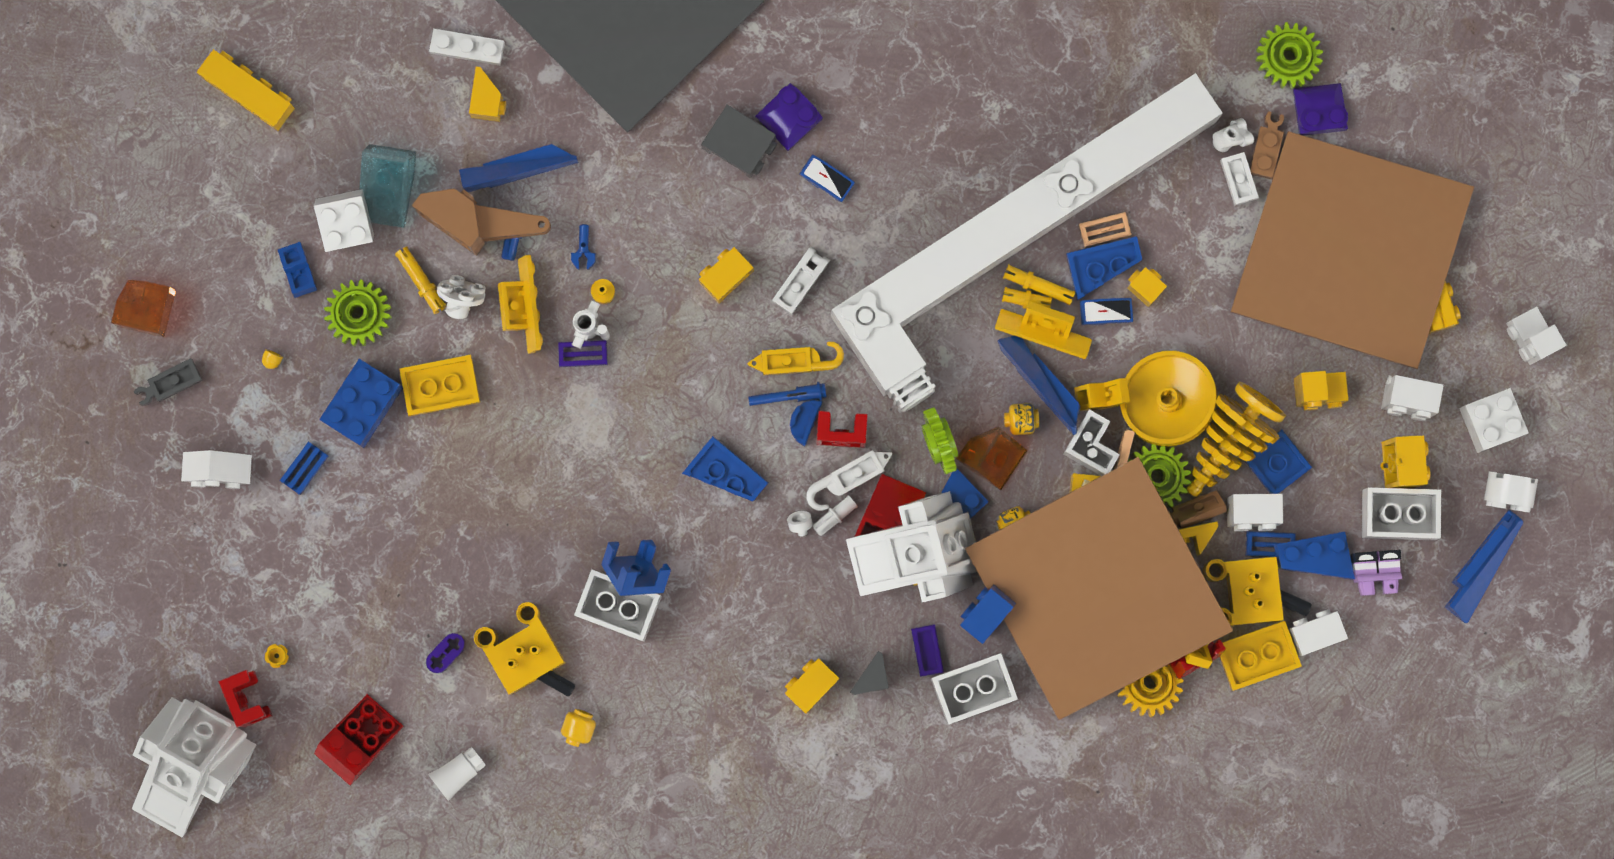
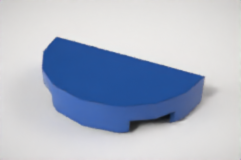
M810 400L797 406L791 415V433L795 440L804 447L823 401Z

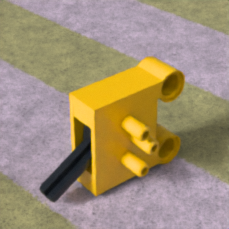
M525 602L518 606L516 610L518 620L529 626L497 644V633L493 629L482 627L475 632V644L483 649L509 695L514 694L536 680L543 682L567 697L573 693L576 685L553 672V670L566 662L541 621L540 611L536 605ZM526 607L534 609L535 614L531 620H524L522 617V611ZM486 631L490 632L492 635L491 643L482 645L480 642L481 634Z

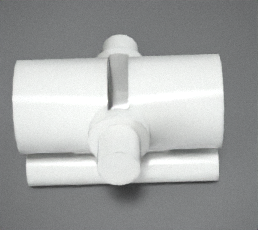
M591 301L588 309L575 314L573 326L576 331L572 346L581 349L584 341L592 339L596 335H599L603 340L610 338L607 327L603 324L598 325L596 320L600 304ZM584 321L592 322L587 329H581L580 327Z

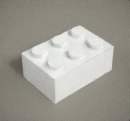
M1369 487L1363 489L1362 538L1441 539V490Z
M591 569L574 616L645 642L662 596L659 594L620 596L608 575Z
M1001 653L931 678L947 725L1018 700Z

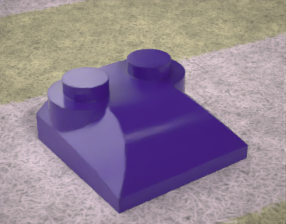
M791 83L783 87L778 95L755 116L766 129L776 134V139L787 151L823 120V117L814 105Z
M1341 83L1293 89L1298 133L1300 135L1347 131L1348 113L1345 109Z

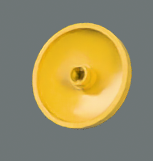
M1180 351L1156 352L1136 363L1126 375L1130 402L1120 404V408L1129 428L1142 440L1158 446H1177L1198 437L1207 428L1208 424L1211 423L1213 410L1217 408V387L1207 367L1194 356Z

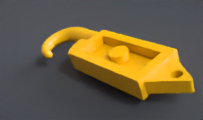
M828 341L827 346L835 348L837 352L834 360L820 361V356L814 348L803 347L762 350V353L749 361L747 365L762 372L763 376L833 370L842 364L844 352L839 344Z

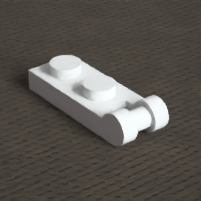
M812 247L807 250L772 299V302L791 315L830 262V259L825 256L821 257L816 253L817 250ZM810 261L817 265L814 270L806 266Z

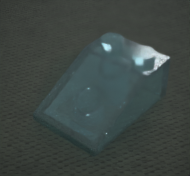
M369 144L362 151L359 190L363 189L371 223L405 227L415 175L416 151Z

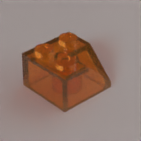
M128 280L117 298L111 323L120 328L164 337L176 291L169 286L156 283Z

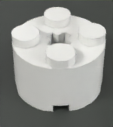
M1489 471L1484 500L1487 501L1486 506L1506 509V504H1510L1511 510L1530 512V509L1534 507L1538 479Z

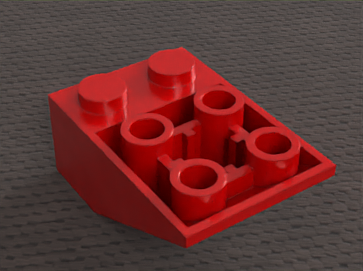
M881 474L854 537L903 525L898 507L924 498L926 492Z
M367 694L319 742L314 754L351 786L398 734L403 725Z

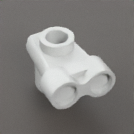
M1243 118L1231 121L1230 126L1213 134V146L1220 152H1227L1232 146L1240 145L1245 147L1254 142V137L1247 130V124Z

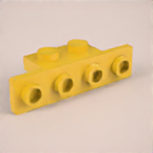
M525 255L518 259L520 281L498 283L503 331L525 330L527 352L530 354L541 350L543 338L539 332L538 325L540 321V312L536 306L538 292L533 279L535 265L531 260V255Z
M1030 301L1024 316L1001 309L995 325L996 330L1082 359L1087 358L1092 342L1091 338L1070 332L1074 323V316Z

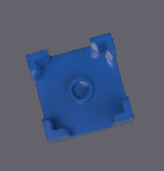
M642 540L636 556L616 557L620 545L619 542H608L601 566L620 596L664 593L671 569L666 563L657 572L652 564L656 551V545L653 540Z

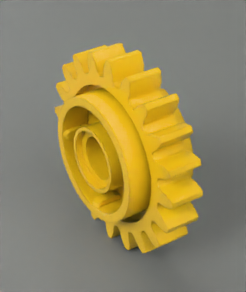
M1168 664L1123 687V690L1117 696L1126 697L1123 706L1129 703L1132 704L1130 712L1139 708V715L1141 717L1145 714L1146 710L1149 716L1153 717L1155 710H1157V713L1161 716L1164 714V707L1170 711L1173 708L1171 702L1177 703L1179 701L1175 694H1181L1183 690L1177 687V685L1184 682V680L1176 678L1175 673ZM1149 677L1154 681V689H1149L1144 685V678Z

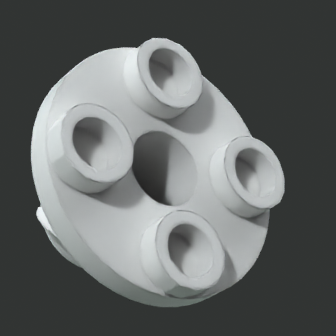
M452 275L450 279L441 281L438 284L437 294L447 302L445 311L448 316L455 319H464L468 316L471 306H478L484 302L486 288L482 284L465 281V278L462 276Z

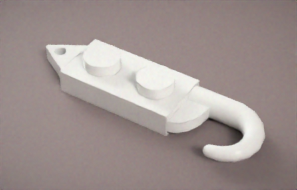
M872 450L813 483L807 491L806 499L808 504L818 511L828 509V504L819 505L815 502L814 497L817 492L827 487L834 495L841 496L885 472L884 468L892 453L874 452Z

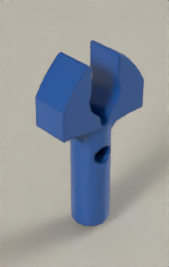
M587 224L579 226V249L576 253H571V261L578 270L579 259L583 254L588 259L587 270L591 269L596 262V254L588 250L589 226Z

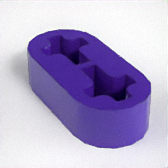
M456 633L448 634L426 658V666L429 671L438 674L446 671L464 651L465 639ZM458 638L460 640L458 642L460 648L458 650L453 648L447 653L446 650L450 647L448 641ZM444 653L446 656L441 661L443 667L433 668L434 662L432 658H439Z

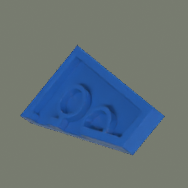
M1137 236L1066 253L1076 299H1081L1086 294L1142 260Z
M714 436L711 437L682 473L752 502L769 484L766 479Z
M1345 532L1274 545L1279 569L1340 577L1349 580L1355 579Z

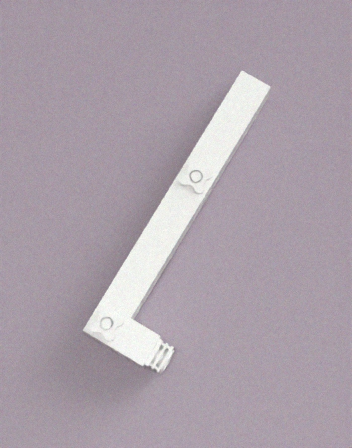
M1195 73L831 310L832 320L882 395H888L890 399L893 398L894 406L897 405L898 412L901 413L917 406L935 392V384H931V378L925 375L926 363L903 330V326L1214 125L1222 115V111Z

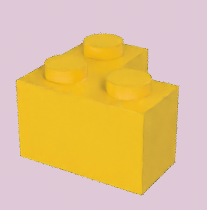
M1304 372L1294 378L1296 407H1303L1304 411L1317 410L1322 405H1327L1328 409L1341 408L1342 403L1349 401L1346 372Z

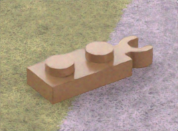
M1269 111L1264 119L1267 128L1260 126L1250 171L1251 175L1272 180L1284 132L1277 129L1283 123L1284 115L1281 114L1279 116L1278 122H1272L1270 119L1271 112Z
M1216 490L1172 507L1173 512L1170 515L1176 526L1180 525L1183 529L1225 513L1227 509Z

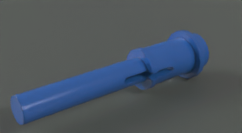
M819 381L815 385L796 386V390L755 395L748 398L749 405L753 406L795 399L798 402L812 399L822 401V398H826L827 394L825 383L820 384ZM807 392L804 395L787 397L788 394Z

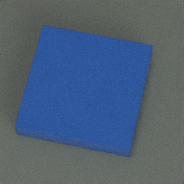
M1283 430L1277 433L1280 438L1274 444L1265 442L1268 446L1267 450L1262 453L1253 451L1256 458L1251 461H1245L1270 494H1279L1312 468Z

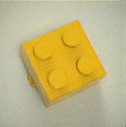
M1424 435L1394 437L1381 442L1383 462L1380 464V467L1384 471L1385 488L1414 489L1428 484L1430 479V468L1426 465L1428 443L1424 440Z

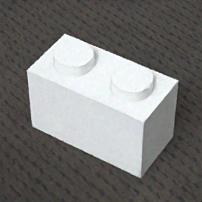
M1330 609L1316 613L1317 618L1308 621L1307 617L1293 622L1294 627L1288 630L1298 656L1306 655L1348 639L1338 611L1331 613Z

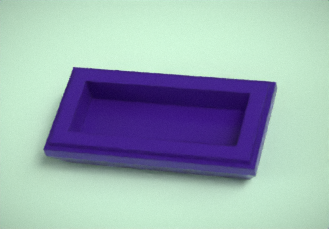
M935 624L911 629L920 677L944 673Z

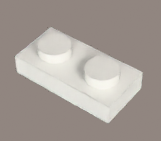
M1245 153L1222 158L1220 162L1234 206L1258 199L1259 197Z

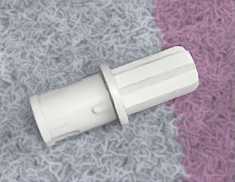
M848 495L833 509L829 508V512L813 524L814 530L822 536L838 522L841 524V520L855 508H858V506Z

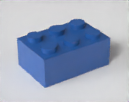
M358 359L319 420L365 448L403 387L363 360Z

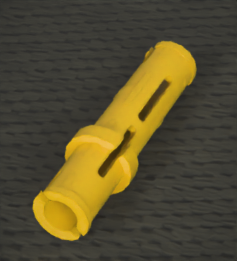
M408 246L402 248L403 252L401 249L397 251L395 256L418 288L420 297H424L434 314L439 313V309L443 311L447 305L438 296L435 290L436 285L429 281Z
M1008 264L1006 270L1015 275L1013 276L1005 272L1003 279L1020 284L1023 289H1032L1070 306L1072 299L1065 297L1064 294L1074 297V290L1072 291L1033 275L1034 272L1029 271L1027 273Z

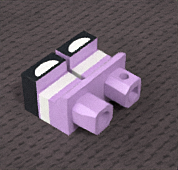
M1401 550L1350 554L1355 577L1353 580L1354 583H1358L1360 596L1375 595L1374 582L1382 581L1383 594L1398 593V580L1402 579L1400 572Z

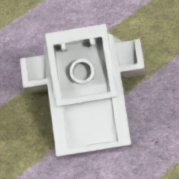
M950 491L899 506L903 525L846 539L860 596L918 584L921 600L926 602L944 598L974 586L971 574L976 573L977 570L965 550L966 547L976 543L969 513H963L959 502H952Z
M171 697L140 736L133 756L149 764V768L132 809L183 837L203 797L205 796L219 803L247 766L256 744L246 739L247 734L237 728L234 721L197 700L194 703L187 699L180 702Z

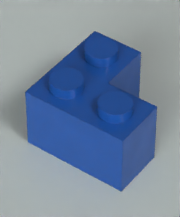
M994 584L990 589L985 587L976 597L979 602L977 604L972 602L960 616L964 619L960 626L982 644L1016 604Z

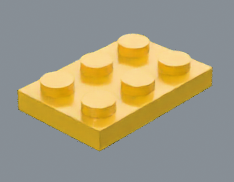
M471 355L399 368L409 417L480 403Z
M1285 621L1222 642L1226 650L1220 655V660L1231 691L1302 667Z

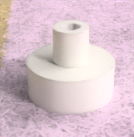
M807 511L794 512L787 518L789 530L798 533L799 536L807 535V530L813 525L811 514Z

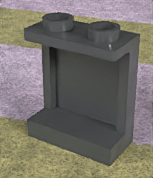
M727 104L701 146L709 154L712 152L744 172L751 179L753 174L758 175L765 164L762 160L766 154H772L777 143L775 142L776 134Z

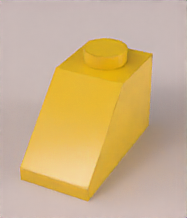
M476 66L469 115L474 119L500 122L501 115H505L506 101H503L501 93L482 68Z

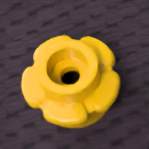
M270 645L264 656L265 661L273 668H280L281 665H285L288 662L287 648L283 645Z

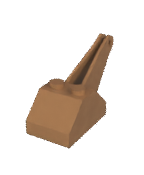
M455 188L422 193L412 204V207L421 217L476 256L485 245V242L544 235L551 229V223L545 216L476 205L477 202L472 195L465 190L459 192ZM541 223H545L544 227H539Z

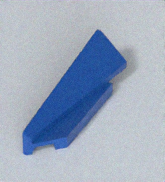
M550 144L484 163L481 167L460 169L459 172L463 189L469 193L486 187H497L579 162L577 156L571 155Z
M1011 336L997 340L1002 353L1016 367L1017 372L1073 435L1077 434V418L1080 413L1079 402L1035 353L1032 355L1023 338Z
M1511 510L1505 513L1452 581L1459 589L1445 605V608L1464 623L1469 622L1523 525V520Z

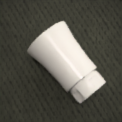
M471 747L463 754L460 753L453 760L428 775L449 801L469 780L477 775L479 770L484 768L485 763Z

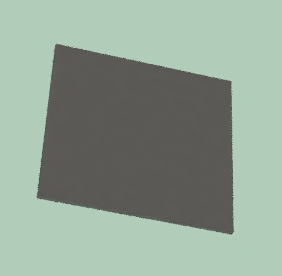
M496 0L627 133L764 2V0Z

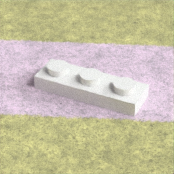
M433 28L429 52L435 55L501 66L505 42L504 40Z

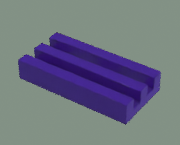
M607 340L584 341L582 347L602 346V351L564 352L563 348L576 347L572 346L573 342H558L559 367L608 365ZM602 356L601 360L564 361V358Z

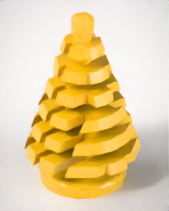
M1238 382L1235 392L1248 404L1247 408L1226 395L1223 396L1221 393L1217 397L1216 403L1220 409L1213 410L1211 418L1218 425L1211 422L1206 428V432L1216 442L1205 437L1201 446L1212 456H1207L1200 451L1196 456L1197 461L1203 468L1200 469L1194 465L1192 475L1195 479L1187 487L1188 493L1194 497L1200 495L1205 485L1212 487L1218 483L1212 477L1213 475H1217L1222 479H1226L1230 475V472L1221 464L1227 465L1236 471L1241 467L1242 463L1235 456L1246 462L1251 461L1256 456L1250 449L1262 453L1268 449L1265 442L1274 444L1280 438L1277 432L1258 416L1262 414L1270 420L1280 423L1284 420L1286 414L1266 396L1243 382Z

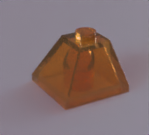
M996 427L970 438L956 459L970 471L997 489L1002 490L1028 450L1002 428Z

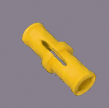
M1007 287L1004 289L1002 302L1021 305L1024 309H1027L1029 301L1048 308L1051 306L1046 304H1051L1052 297L1032 294L1030 290L1024 292Z

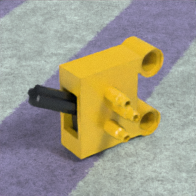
M1277 557L1228 562L1214 559L1207 562L1203 567V575L1210 582L1220 581L1226 576L1230 611L1226 608L1221 609L1231 626L1284 620L1282 606L1303 616H1307L1311 610V603L1280 589ZM1212 564L1220 567L1221 574L1219 577H1213L1210 574L1209 568Z

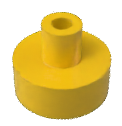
M599 279L593 283L591 295L597 303L607 304L613 300L615 288L609 280Z

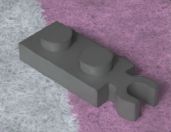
M190 358L148 379L147 381L150 386L147 388L138 387L134 390V393L138 395L145 392V400L139 403L141 406H147L154 397H156L158 402H161L203 381L193 359Z

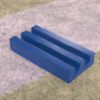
M308 441L280 481L301 495L329 456ZM312 449L313 452H312L311 455L308 457V459L305 461V463L302 465V467L300 468V470L297 472V474L294 476V478L291 480V482L288 481L289 478L291 477V475L294 473V471H295V470L297 469V467L300 465V463L302 462V460L305 458V456L308 454V452ZM319 454L321 457L314 465V467L311 469L309 474L306 476V478L303 480L299 487L295 486L301 478V476L313 462L315 457Z
M1247 531L1245 556L1276 557L1275 552L1252 551V547L1274 548V545L1281 544L1275 542H1253L1252 537L1286 538L1292 542L1296 541V533Z

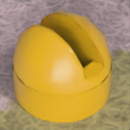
M265 349L262 355V363L268 369L278 367L283 359V356L268 349Z

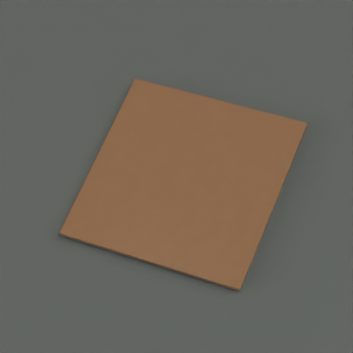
M1288 131L1231 313L1418 369L1474 186Z
M1139 457L965 548L986 588L990 589L994 584L1016 603L1004 618V621L1058 720L1233 631Z

